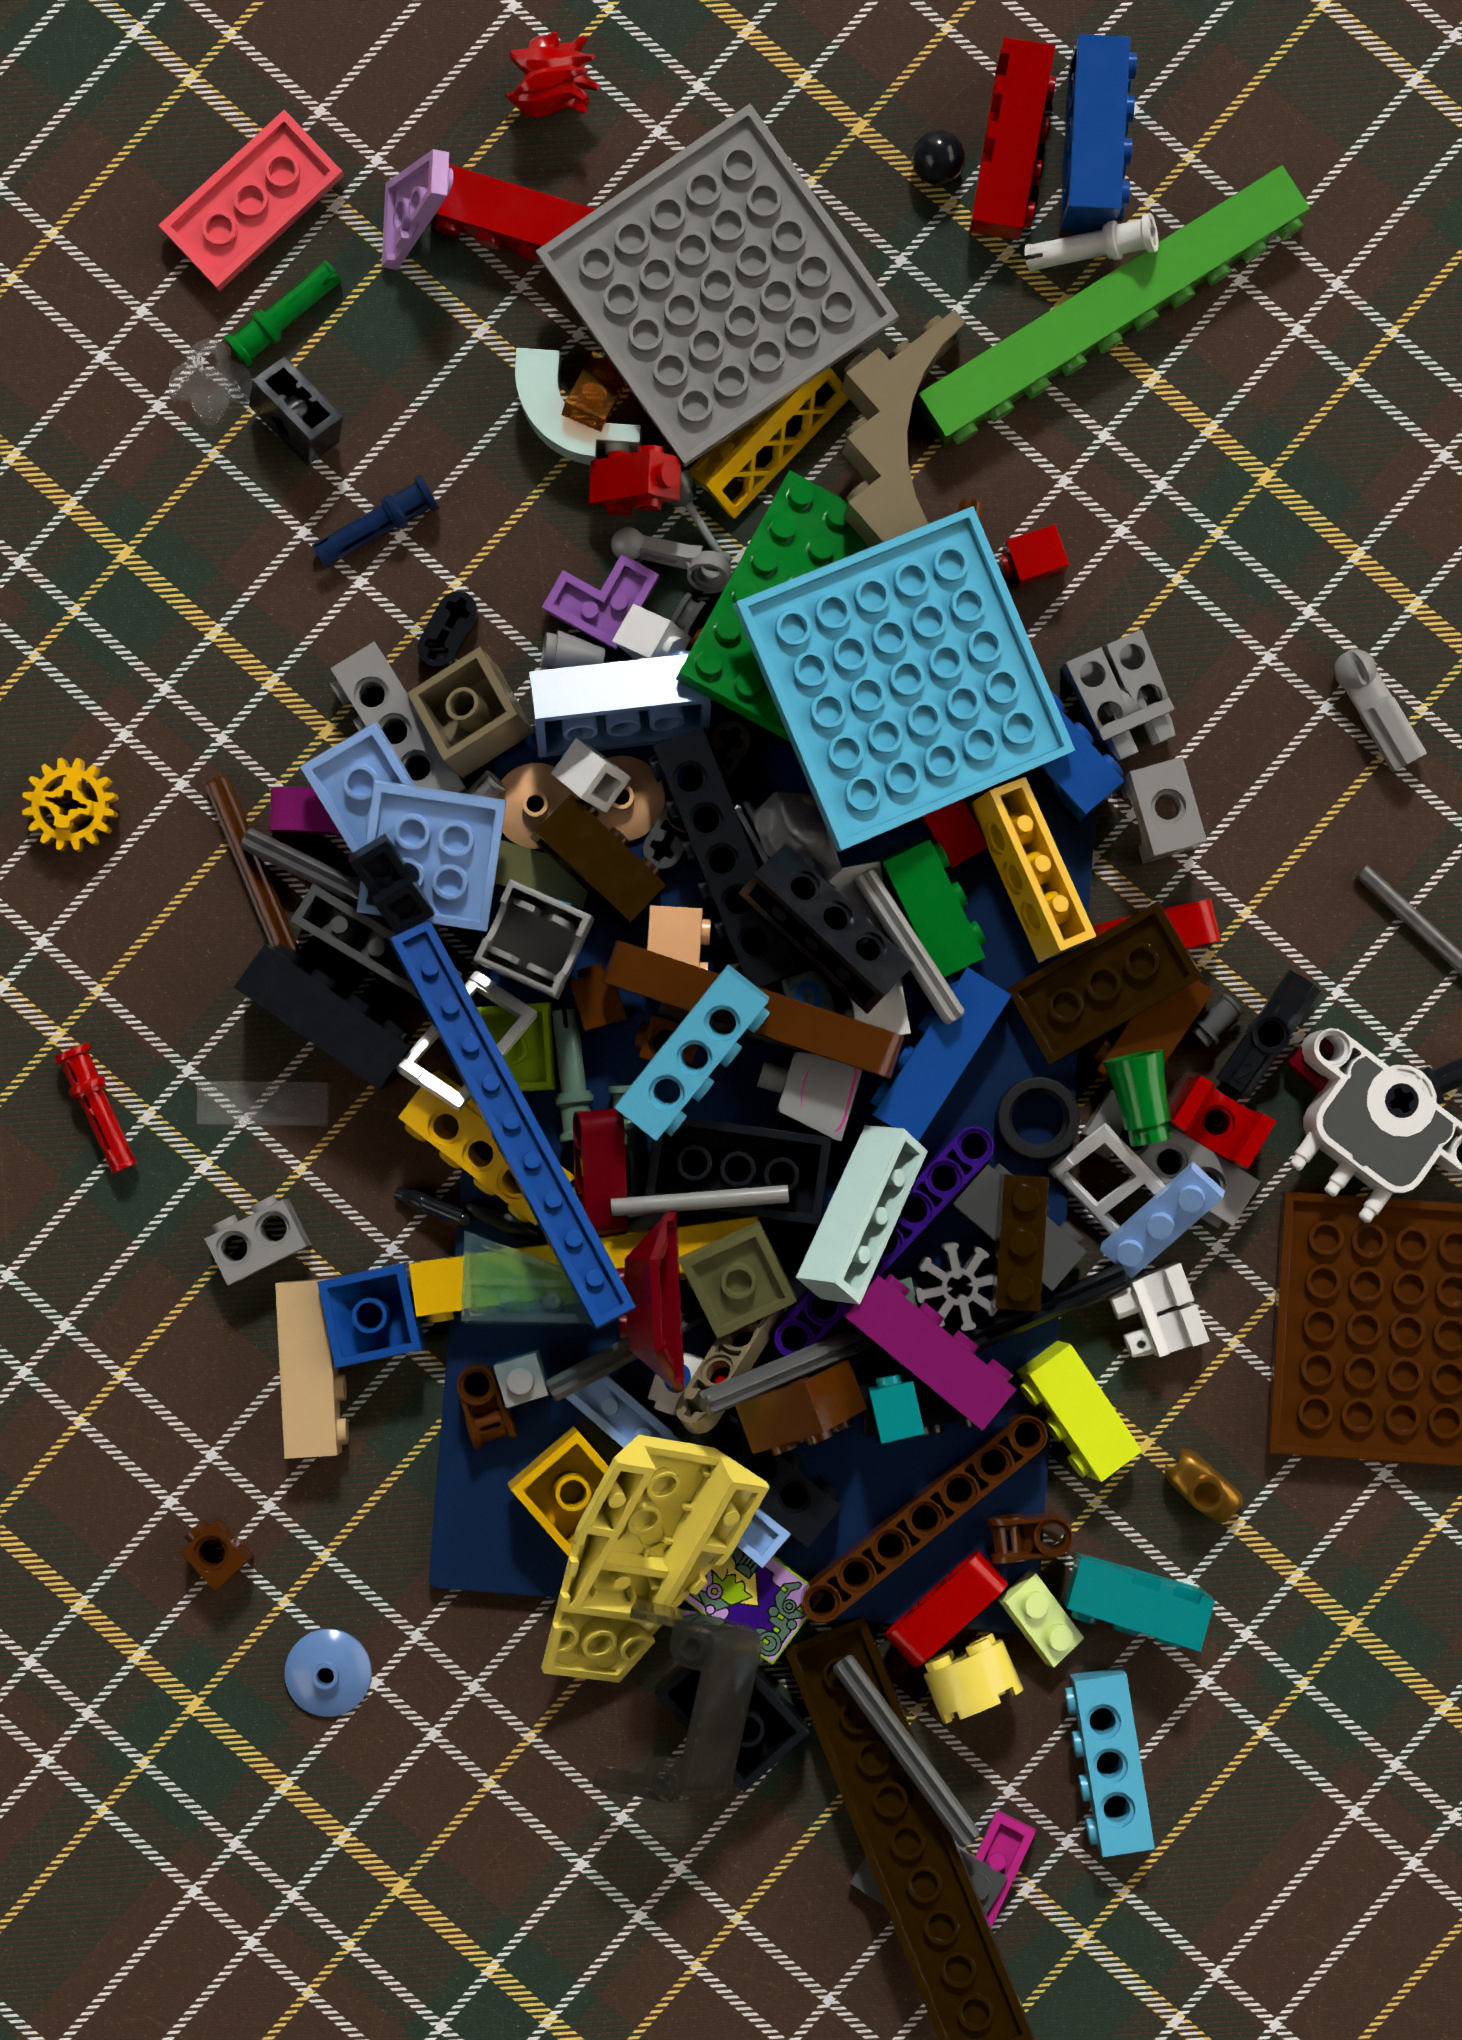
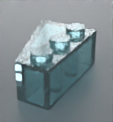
M464 1231L461 1321L465 1324L593 1327L560 1265Z

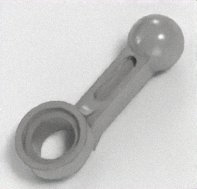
M623 527L617 530L611 539V548L617 558L622 554L632 560L641 559L687 569L689 583L696 589L706 593L723 591L731 577L732 571L727 558L715 551H702L703 546L687 545L642 535L639 530L633 527ZM703 567H712L718 571H709Z

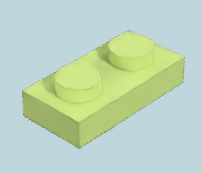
M1028 1570L998 1599L1048 1666L1055 1667L1084 1639L1035 1572Z

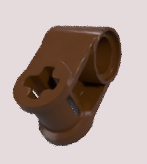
M482 1361L472 1362L467 1365L458 1377L457 1392L475 1450L482 1449L484 1443L509 1436L513 1439L518 1437L512 1410L510 1407L506 1408L494 1367ZM475 1372L484 1374L489 1380V1390L482 1394L473 1393L466 1385L467 1376ZM496 1422H500V1423H497V1424H494V1425H491V1426H488V1427H484V1426H487V1425H490V1424H493V1423H496Z
M1055 1512L1001 1514L986 1518L987 1525L992 1527L994 1553L990 1555L992 1563H1016L1029 1559L1057 1557L1066 1553L1073 1542V1533L1068 1521L1064 1516ZM1051 1523L1058 1524L1064 1529L1062 1540L1055 1545H1047L1040 1539V1532L1043 1527ZM1006 1530L1010 1532V1547H1007Z

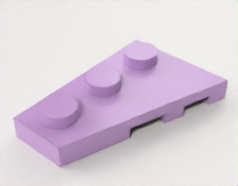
M432 149L385 183L382 246L383 268L399 269L446 199L447 194H449L453 184V170L449 168V152Z

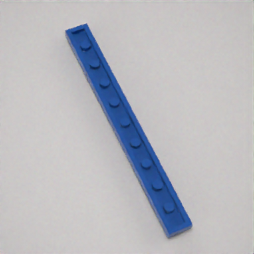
M428 920L390 938L391 947L594 1330L634 1311L636 1306L431 921Z

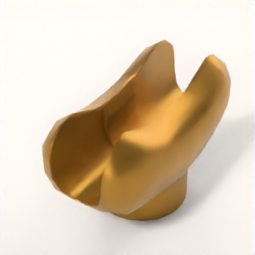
M1181 1449L1179 1462L1174 1467L1165 1466V1475L1170 1484L1194 1508L1201 1511L1211 1520L1217 1523H1225L1242 1507L1243 1497L1239 1490L1195 1451Z

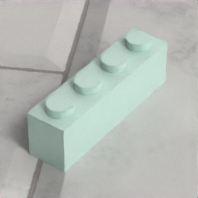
M865 1125L796 1276L800 1282L820 1299L860 1305L928 1152L903 1128Z

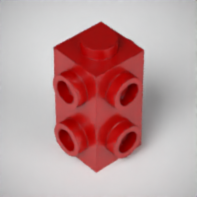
M657 445L638 446V452L634 453L629 451H610L608 458L590 461L589 504L605 507L606 513L609 515L629 516L632 515V509L635 508L644 511H658L662 509V504L680 501L681 460L677 456L665 454L664 448Z

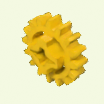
M58 758L56 770L43 764L41 768L45 776L41 780L33 776L29 778V781L35 786L34 792H23L22 797L31 801V807L22 810V814L35 819L28 827L30 832L38 833L44 831L40 842L48 846L56 839V849L62 852L66 851L69 843L72 844L77 852L83 851V841L85 840L95 846L99 845V839L96 834L99 831L110 834L112 829L105 822L107 818H118L119 814L109 808V803L119 800L117 794L106 792V789L113 783L112 780L107 776L97 779L101 769L94 764L85 771V761L80 758L74 760L72 767L69 766L67 760ZM63 779L61 786L51 792L48 791L54 783ZM86 781L94 788L98 802H94L88 797ZM74 799L87 808L78 807L77 809L67 811L54 802L63 803L64 801ZM43 808L49 809L55 817L53 824L56 826L55 829L46 820ZM89 818L93 819V821L86 828L82 829L81 831H78V827L81 823L85 822Z

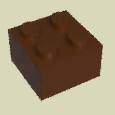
M849 1359L828 1366L735 1406L752 1453L770 1449L772 1456L796 1448V1444L806 1441L807 1445H812L832 1437V1433L854 1425L852 1417L867 1409Z

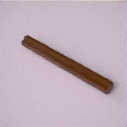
M221 775L210 779L206 783L205 788L270 946L276 948L279 943L285 944L302 956L263 859L240 847L241 841L249 829V825L229 777ZM305 961L300 965L304 969H306Z

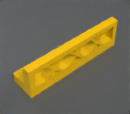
M831 367L705 453L688 470L695 484L708 491L729 516L735 519L849 400L841 390L843 383ZM827 381L835 391V394L823 406H814L816 391ZM793 415H803L801 429L795 436L785 437L786 423ZM764 446H773L772 460L765 467L755 468L757 453ZM734 477H744L742 491L731 502L722 490Z

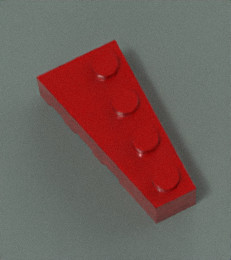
M1010 37L1003 38L996 66L969 233L1019 241L1023 227L1031 228L1035 202L1028 201L1031 185L1038 186L1041 174L1042 160L1035 158L1038 144L1045 145L1048 132L1049 118H1044L1043 113L1045 102L1052 103L1056 77L1050 76L1055 45Z

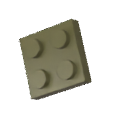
M760 1221L754 1222L679 1257V1263L717 1339L797 1302L796 1295Z

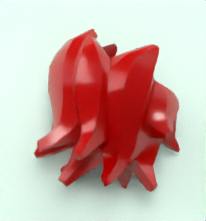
M553 31L548 35L532 38L529 41L528 48L511 50L509 58L525 73V77L516 90L506 93L505 97L525 116L540 119L564 109H575L587 114L588 110L586 107L589 104V99L583 89L598 91L600 86L586 75L588 70L583 65L596 57L594 54L580 53L588 38L582 35L574 42L559 43V34Z

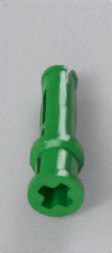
M326 260L322 261L316 269L267 310H255L251 313L252 319L233 335L226 334L223 337L225 343L236 357L249 368L253 364L252 359L271 343L276 345L281 341L280 338L283 336L281 332L335 286L343 282L338 274H334L336 272L335 269Z

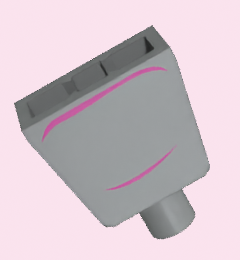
M794 1052L789 1069L764 1062L757 1087L781 1094L777 1108L779 1113L834 1140L842 1141L862 1070L816 1054Z

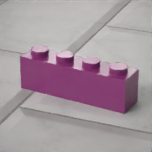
M876 1273L870 1281L860 1305L851 1304L844 1312V1317L983 1431L1017 1390L1008 1383L1013 1374L993 1358L988 1365L985 1364L974 1354L979 1346L958 1330L952 1336L939 1326L945 1318L926 1302H923L919 1308L916 1307L905 1297L910 1289L892 1274H889L884 1280Z

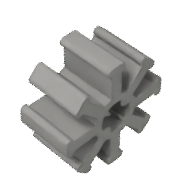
M955 1242L943 1243L941 1248L945 1250L949 1269L944 1272L933 1265L929 1257L924 1256L918 1264V1269L922 1272L927 1270L940 1280L939 1284L924 1288L915 1286L916 1299L919 1303H923L924 1299L942 1295L944 1298L935 1311L946 1318L953 1305H957L960 1318L958 1327L962 1331L975 1329L976 1324L971 1320L968 1303L973 1300L984 1307L985 1312L990 1316H994L998 1310L991 1306V1301L978 1294L979 1287L992 1285L993 1270L990 1274L976 1277L973 1275L982 1260L989 1257V1253L978 1246H973V1253L962 1268L960 1267L956 1250L959 1248V1244ZM964 1274L969 1280L964 1283L970 1286L968 1292L965 1295L957 1293L955 1297H951L948 1291L952 1290V1288L947 1286L951 1277L959 1279ZM943 1320L942 1323L939 1325V1326H941V1327H943V1326L945 1325L944 1320Z

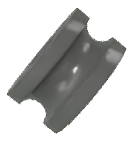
M689 592L683 597L671 618V621L678 627H681L688 635L695 628L707 604L704 601L698 603L693 601V595Z

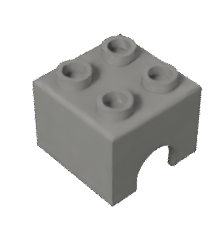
M510 879L500 899L501 903L495 920L487 936L482 939L473 961L559 1000L594 922V918L588 913Z

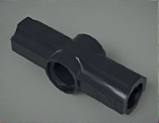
M1288 970L1258 1016L1248 1024L1246 1034L1216 1076V1079L1235 1093L1248 1099L1279 1052L1288 1046L1292 1033L1321 990L1301 975ZM1266 1022L1273 1024L1278 1031V1039L1270 1047L1263 1045L1258 1037L1260 1026Z

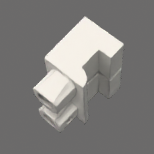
M1174 1261L1129 1280V1287L1123 1288L1109 1297L1117 1319H1122L1135 1313H1139L1143 1328L1123 1335L1128 1352L1133 1358L1153 1353L1158 1357H1163L1171 1352L1210 1341L1197 1305L1191 1303V1301H1194V1297L1182 1265L1179 1262ZM1174 1306H1178V1307H1175V1308H1172V1309H1169V1310H1167V1311H1164V1312H1161V1313L1157 1314L1158 1312L1163 1311V1310H1165V1309H1168V1308H1171V1307H1174Z

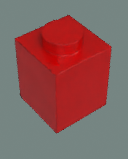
M1056 524L1006 540L1002 548L1004 554L999 555L1003 574L1007 580L1013 578L1016 589L1062 574L1069 566Z

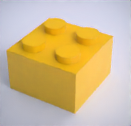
M573 1425L507 1484L515 1496L569 1556L576 1526L609 1466Z

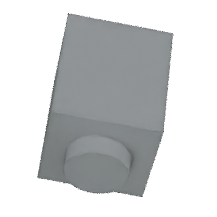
M539 1349L497 1362L493 1366L506 1408L549 1395L545 1383L548 1378Z

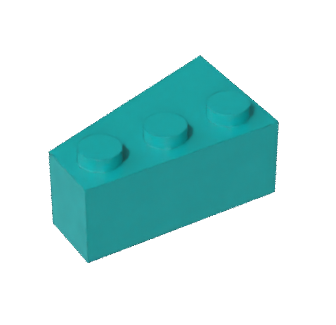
M1078 1552L1075 1555L1063 1598L1065 1607L1072 1610L1071 1617L1077 1620L1096 1624L1097 1619L1114 1624L1113 1629L1133 1636H1138L1140 1632L1155 1637V1641L1175 1648L1183 1646L1201 1652L1215 1602L1201 1587Z

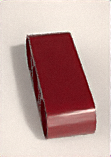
M616 1109L576 1111L573 1115L575 1193L598 1236L626 1234L628 1215L612 1216L611 1199L627 1198L623 1115Z

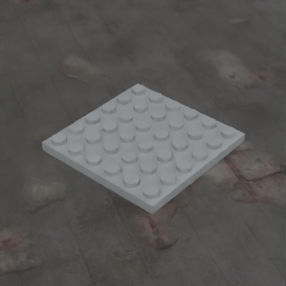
M751 103L536 250L537 257L670 448L680 458L684 468L899 320L898 313Z

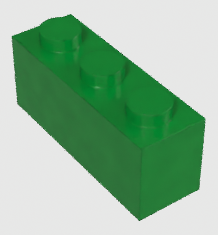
M923 837L877 859L880 861L881 868L904 917L943 977H947L986 958L981 949V946L987 944L978 923L976 921L969 923L964 913L963 907L968 905L967 898L958 882L950 883L944 868L950 866V863L939 842L933 845L930 839Z

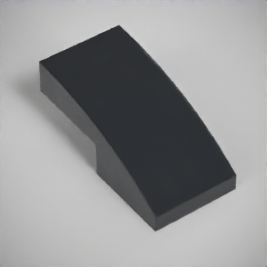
M386 834L348 855L349 864L373 896L374 905L396 935L421 924L435 915L432 906Z

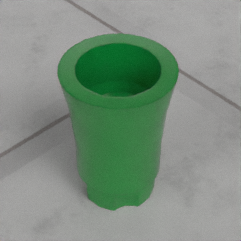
M1164 1049L1141 1051L1103 1061L1119 1105L1124 1130H1128L1130 1146L1155 1144L1172 1138L1173 1135L1169 1123L1172 1118L1164 1075Z

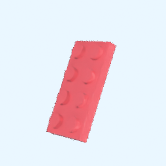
M283 110L158 226L220 292L345 176L332 159Z

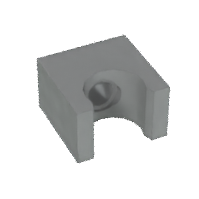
M1183 756L1130 771L1123 777L1125 782L1121 787L1124 798L1130 799L1137 818L1141 835L1139 853L1143 864L1194 850L1207 841ZM1158 798H1167L1174 803L1176 814L1173 819L1166 820L1157 815L1155 803Z

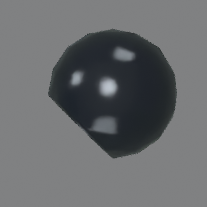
M944 130L931 131L924 134L915 143L912 150L911 163L915 173L923 182L934 186L948 184L961 174L965 165V151L961 142L954 134Z

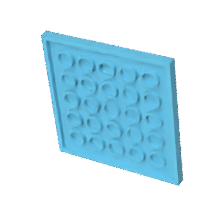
M974 506L746 597L733 604L837 852L1075 751Z

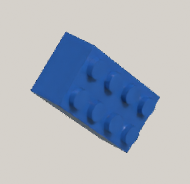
M1078 34L1068 70L1060 232L1087 233L1102 230L1103 225L1107 224L1108 221H1122L1124 208H1128L1130 181H1123L1126 174V166L1131 163L1132 138L1125 137L1128 133L1129 122L1132 123L1135 96L1127 94L1130 92L1131 80L1135 79L1137 68V53L1130 52L1131 37Z

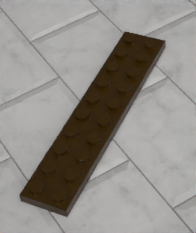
M863 1616L785 1648L784 1652L938 2040H1034L1035 2035L956 1840L833 1671L834 1665L845 1656H854L916 1742L866 1617Z

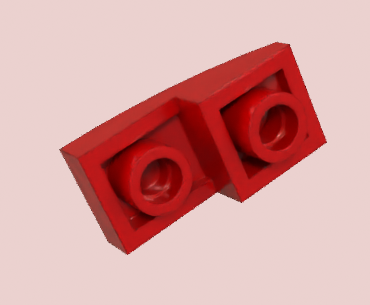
M963 799L919 817L922 824L928 828L935 844L939 842L944 849L950 863L949 868L955 867L988 848Z

